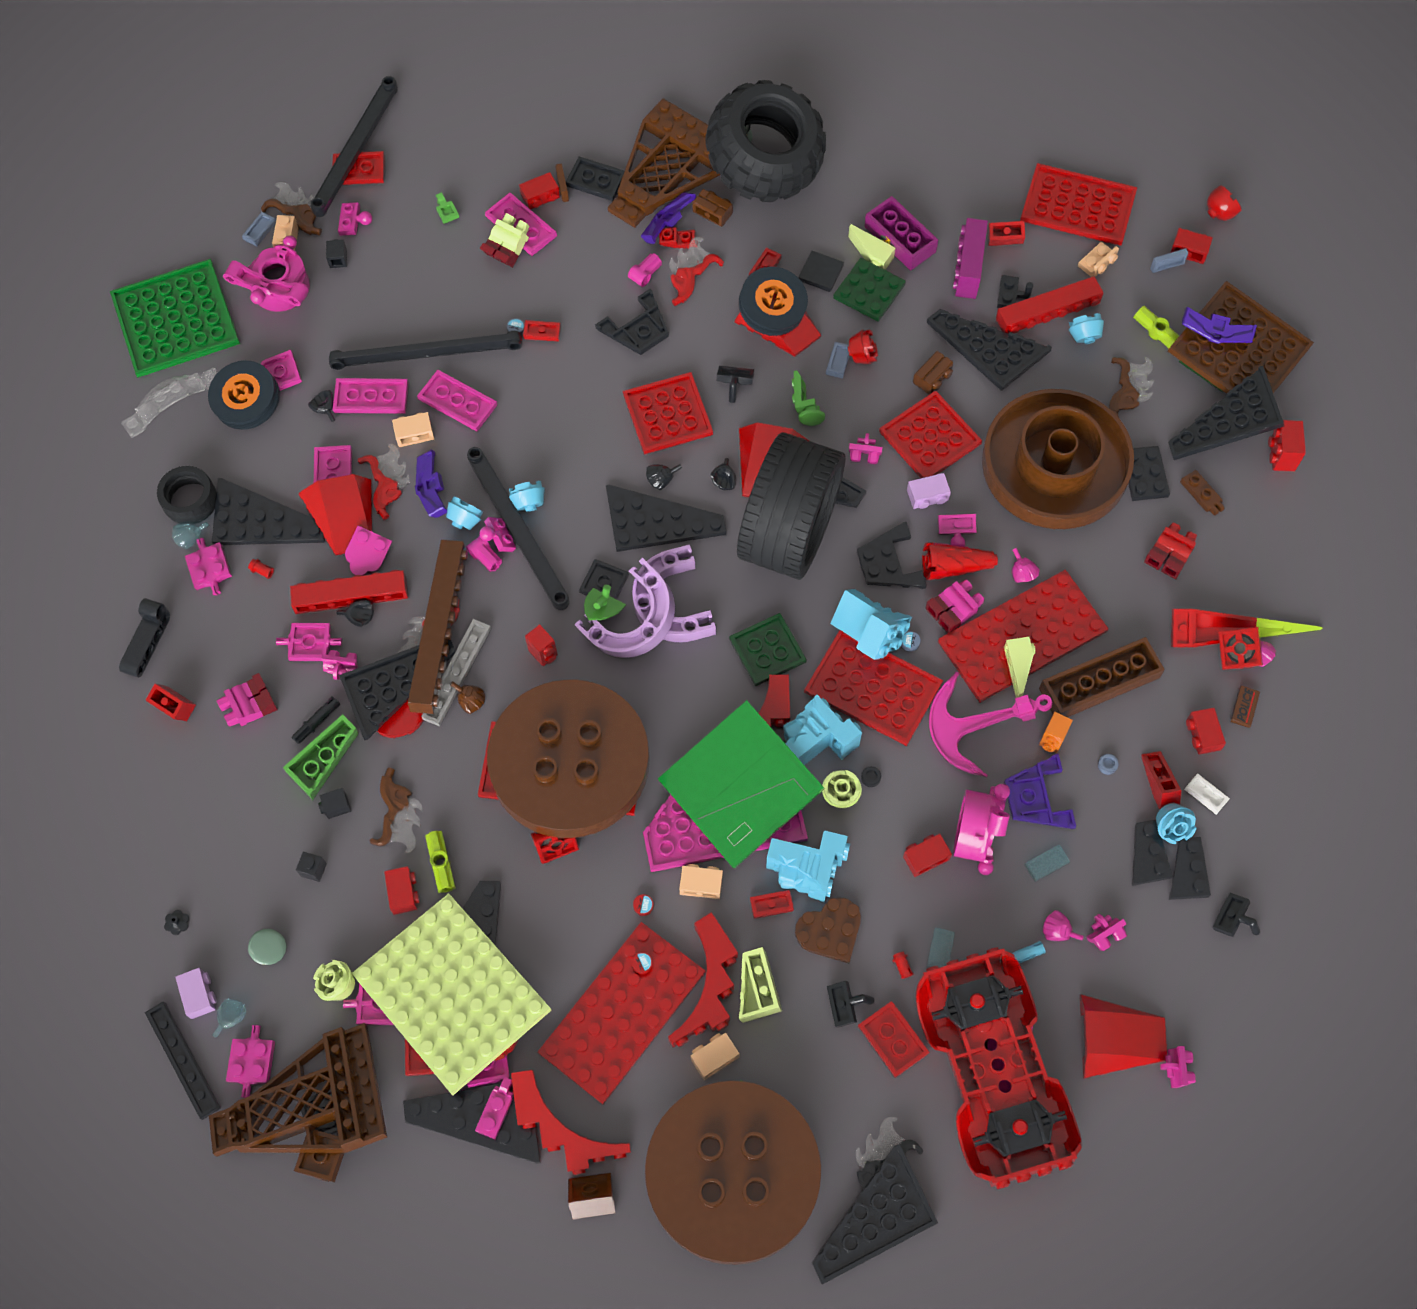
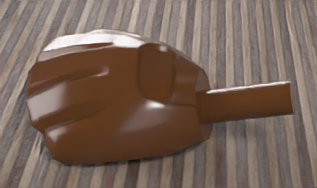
M454 681L450 683L453 688L459 691L457 695L458 703L466 713L472 714L482 707L485 702V693L482 688L472 685L460 687Z

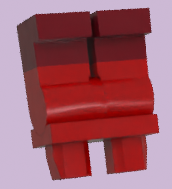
M1173 522L1169 527H1165L1163 533L1148 553L1144 563L1160 570L1170 554L1161 572L1176 580L1196 545L1197 534L1188 531L1184 537L1179 534L1180 525Z

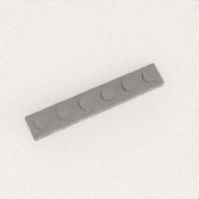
M475 619L472 620L442 676V689L438 690L437 694L439 695V705L435 707L434 714L423 713L421 716L423 720L440 727L458 693V690L453 688L450 683L454 681L461 687L491 630L490 625Z

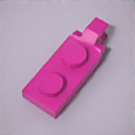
M504 1077L500 1087L495 1086L494 1090H492L475 1129L476 1132L496 1139L513 1100V1093L510 1092L512 1087L511 1079Z

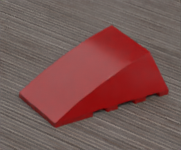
M774 293L772 297V302L769 307L770 309H772L774 306L775 298L777 296L776 293ZM805 312L800 324L794 330L778 336L765 335L755 331L744 321L741 313L735 319V323L738 325H744L747 327V330L752 333L756 332L766 341L770 340L775 343V346L794 357L821 337L820 332L807 312Z
M758 422L739 428L742 496H750L764 458L778 434L785 432L807 441L809 440L792 428Z
M356 474L318 480L299 492L301 500L306 504V508L312 514L318 528L323 532V536L335 556L345 554L357 526L372 532L371 479Z
M1080 994V1014L1084 1016L1085 1055L1082 1057L1083 1079L1166 1061L1167 1043L1164 1017Z

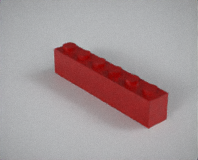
M1095 276L999 308L996 321L1002 332L1015 334L1019 330L1029 329L1040 323H1047L1051 319L1061 318L1072 312H1079L1086 307H1094L1101 302L1104 292Z
M392 570L387 573L375 572L366 576L355 575L351 578H335L330 581L318 580L315 583H298L290 586L291 607L295 614L349 607L351 603L358 600L380 603L408 599L407 579L403 570Z

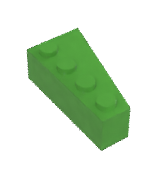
M342 714L283 767L285 772L312 800L359 734L356 727Z

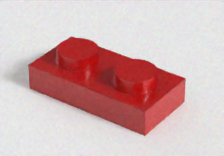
M766 247L749 272V275L764 267H776L781 260L782 254Z
M525 320L523 338L559 341L561 324L559 322Z
M790 890L750 897L754 919L794 911Z

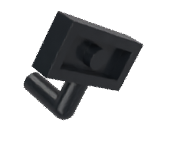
M1002 275L997 308L1016 303V298L1029 299L1033 283L1028 282L1025 291H1019V277Z
M719 366L716 381L730 383V403L736 402L737 383L752 385L754 369Z
M1230 893L1213 925V929L1234 937L1240 923L1250 926L1253 935L1260 934V928L1256 919L1245 915L1250 905V900Z
M848 981L827 986L835 1027L839 1028L857 1023L854 1005L860 1003L871 1005L874 1003L872 996L861 994L852 997Z

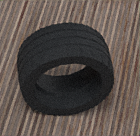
M179 466L161 478L157 486V498L163 511L170 519L180 524L193 525L208 518L213 513V510H215L216 489L209 476L203 470L194 466ZM199 484L204 487L202 496L192 505L186 507L171 505L173 494L182 486Z

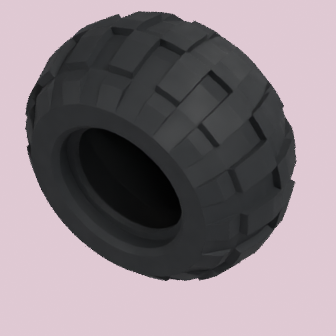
M758 80L756 84H748L747 82L739 85L732 91V94L728 93L719 101L708 122L705 140L707 151L710 152L708 157L713 170L721 175V181L729 189L735 188L741 192L740 196L751 200L752 197H756L762 202H774L778 198L788 199L798 194L801 189L808 187L823 164L826 151V132H823L821 115L816 109H812L811 101L804 94H797L792 90L793 87L783 83L775 85L770 80ZM758 124L773 128L787 139L791 149L779 154L764 152L749 141L744 126Z

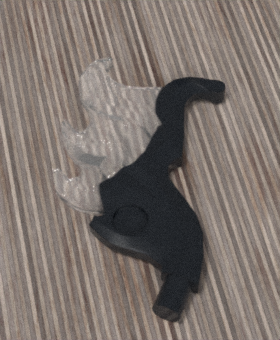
M896 1117L884 1119L876 1140H872L871 1133L868 1134L864 1155L860 1154V1148H857L855 1152L856 1162L864 1169L862 1172H857L859 1183L863 1188H865L894 1145L900 1144L904 1154L910 1149H914L920 1155L923 1153V1149L918 1143L913 1140H905L894 1131L893 1122L898 1120Z

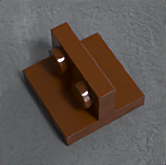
M313 1130L315 1145L340 1144L339 1136ZM307 1134L303 1142V1145L308 1144ZM300 1153L294 1171L322 1181L335 1183L344 1153Z
M611 1173L568 1179L569 1210H571L572 1220L615 1213Z

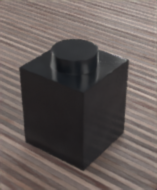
M344 239L326 241V259L330 268L347 267V248Z
M343 788L319 795L321 802L318 803L321 814L325 813L328 819L351 812L347 794Z
M303 851L296 871L301 877L320 882L327 863L321 856Z

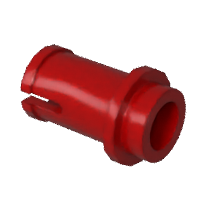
M252 559L249 563L248 568L252 573L256 572L267 579L272 577L274 568L261 563L259 559Z
M904 951L893 955L894 960H892L893 963H896L901 979L914 975L907 960L908 955H905Z

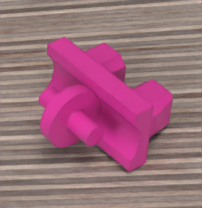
M866 433L865 438H858L857 443H863L864 445L850 443L851 461L860 462L861 453L869 454L868 463H878L883 447L868 445H875L876 443L875 439H869V433Z
M330 650L327 655L323 654L321 661H323V671L333 674L334 680H339V675L358 668L356 653H348L346 657H340L338 651Z
M1097 914L1094 917L1096 923L1092 925V928L1096 931L1086 936L1089 942L1094 943L1100 951H1105L1111 946L1107 936L1112 934L1115 941L1122 940L1127 936L1123 927L1126 925L1124 919L1119 920L1118 918L1112 920L1110 915L1103 917L1101 914Z
M1185 1046L1168 1049V1056H1165L1166 1063L1160 1064V1069L1167 1070V1077L1170 1078L1171 1088H1180L1195 1083L1194 1072L1187 1071L1186 1065L1193 1062V1053L1185 1050Z

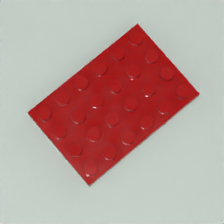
M1037 163L1020 221L1122 246L1137 187Z
M839 630L804 689V693L813 698L816 695L821 699L824 698L830 707L908 746L940 689L943 680L889 652L884 658L874 660L856 648L858 645L857 640Z

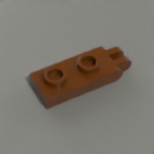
M1197 470L1181 479L1180 483L1206 512L1210 511L1213 515H1217L1225 509L1222 505V498Z

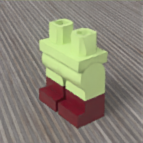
M506 213L502 221L497 219L491 235L486 243L481 245L480 250L513 268L525 242L529 238L526 235L529 225L519 220L516 228H514L513 224L516 219Z

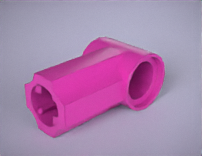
M650 253L639 265L632 266L628 273V278L641 287H645L650 281L651 275L662 265V261L658 255Z
M480 536L466 546L470 555L475 560L478 559L489 572L496 571L502 564V560L491 549L489 543L482 540Z

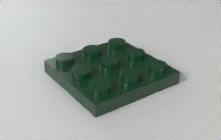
M860 258L833 294V299L879 322L905 286L906 280Z
M781 613L729 636L730 642L755 686L768 681L769 675H781L807 662Z

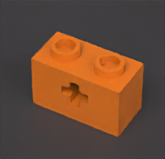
M1054 712L1039 745L1048 752L1057 753L1073 720Z

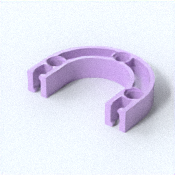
M690 545L661 552L646 561L663 579L695 569V559L691 554ZM685 557L690 558V559H686V560H679V559H682V558H685ZM668 561H673L674 563H673V564H667L666 562H668ZM641 567L638 573L640 577H643L649 570L644 571ZM635 578L632 590L633 604L636 616L640 623L643 624L650 612L651 599L647 589ZM657 580L652 581L651 585H654ZM642 603H647V604H648V605L645 606V607L639 606V605L642 604ZM711 610L686 617H674L671 628L663 640L689 642L716 635V626L714 622L712 623ZM711 623V625L699 627L701 624ZM691 626V627H694L695 629L689 631V630H687L686 628Z
M643 558L639 560L643 566L642 569L644 571L649 570L643 577H640L636 567H632L629 570L647 589L651 599L649 615L640 627L628 633L617 634L605 629L597 620L588 621L590 624L594 623V626L589 631H586L581 620L575 624L598 649L614 657H636L652 650L665 638L673 623L675 602L672 591L658 572ZM657 580L654 585H651L652 581ZM654 631L653 635L648 637V634ZM602 633V636L599 639H596L597 636Z

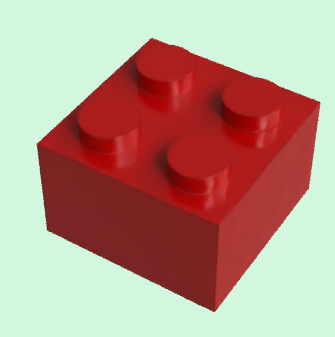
M1283 420L1284 427L1275 429L1273 435L1269 437L1268 446L1271 447L1269 461L1272 463L1274 471H1295L1306 454L1303 421Z

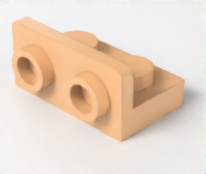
M1100 242L1078 263V267L1091 277H1096L1098 274L1101 275L1109 264H1113L1117 260L1119 248L1116 246L1110 249Z

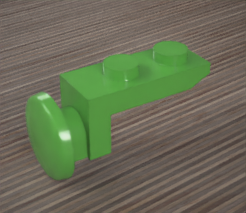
M794 371V378H792L794 394H792V400L799 414V422L807 426L819 425L824 422L825 413L820 411L819 405L816 406L815 398L807 400L806 384L798 371Z

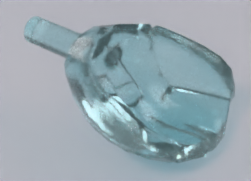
M205 522L199 527L190 523L176 524L172 531L174 542L184 549L190 548L199 539L200 531L209 526V524Z
M225 999L221 1003L216 1015L219 1026L212 1036L217 1038L223 1028L234 1027L245 1018L246 1008L242 1002Z

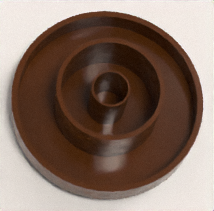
M1043 389L1014 399L996 415L986 436L982 454V467L990 491L997 501L1010 513L1036 526L1050 529H1072L1101 519L1118 504L1132 476L1134 450L1131 438L1124 424L1106 405L1080 392L1065 389Z
M558 680L544 683L528 690L516 698L503 711L489 739L487 765L497 798L516 821L530 830L543 835L575 838L602 831L615 824L631 810L642 794L647 781L649 747L641 719L632 706L620 695L605 686L589 681Z
M716 1082L686 1094L662 1117L651 1137L645 1164L646 1187L658 1221L669 1236L682 1248L693 1255L715 1263L731 1265L748 1264L770 1257L782 1250L806 1225L819 1194L821 1182L820 1155L816 1140L808 1123L801 1113L784 1097L764 1086L750 1082Z

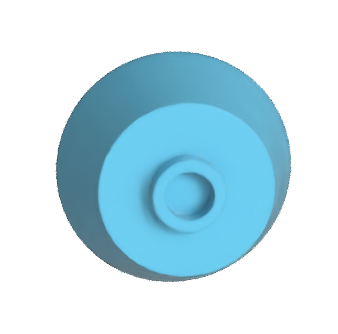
M1095 313L1094 317L1084 315L1074 318L1073 322H1069V332L1076 343H1094L1096 339L1102 337L1104 320H1102L1099 313Z
M536 481L535 485H532L530 482L515 485V490L509 489V498L518 511L537 510L536 507L544 504L545 488L542 487L541 481Z
M454 496L451 502H448L446 518L452 520V525L459 529L465 527L471 530L482 520L480 517L483 512Z
M1171 803L1165 805L1157 813L1156 823L1159 835L1171 844H1176V841L1184 838L1185 840L1190 839L1197 829L1195 827L1196 818L1193 811L1179 804Z

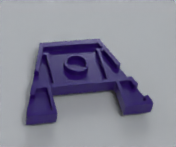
M1059 753L1004 780V784L1010 789V795L1007 799L1012 820L1069 829L1076 828L1072 809L1057 812L1051 811L1043 775L1062 772Z

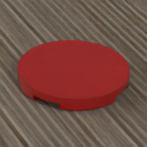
M407 701L376 732L388 738L412 734L424 721L421 717L423 713L410 712Z

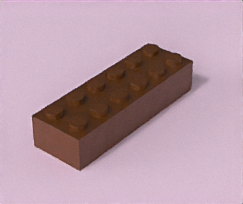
M1144 637L1042 680L1039 690L1042 695L1045 694L1051 698L1052 708L1050 710L1052 714L1057 712L1065 717H1069L1155 681L1161 677L1165 669L1148 639Z

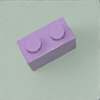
M944 473L909 481L907 487L913 509H924L929 505L943 504L949 501L951 493Z
M197 968L175 977L185 1014L189 1018L194 1019L216 1010L214 1003L217 1001L214 992H210L209 984H211V980L207 972Z

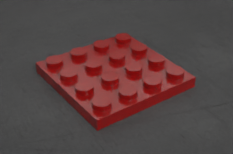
M692 372L623 391V396L644 454L713 435V430Z
M934 391L879 428V433L920 478L939 474L982 444L980 437L937 391Z

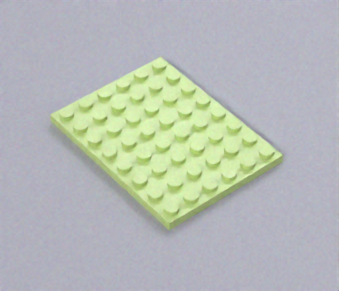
M449 893L352 972L356 980L452 1095L457 1093L552 1011Z

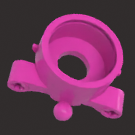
M290 235L283 239V246L276 245V247L261 251L248 267L238 261H231L223 275L224 279L229 283L250 289V298L254 304L275 312L287 311L300 306L310 289V280L303 261L297 252L293 250L297 245V240ZM286 267L285 274L279 279L270 280L263 276L264 273L273 268Z
M1005 784L990 787L989 794L967 789L964 793L955 835L953 856L979 861L978 871L982 875H989L994 869L992 863L993 848L991 847L994 835H1006L1010 815L1004 812L1006 799L1010 795V789Z

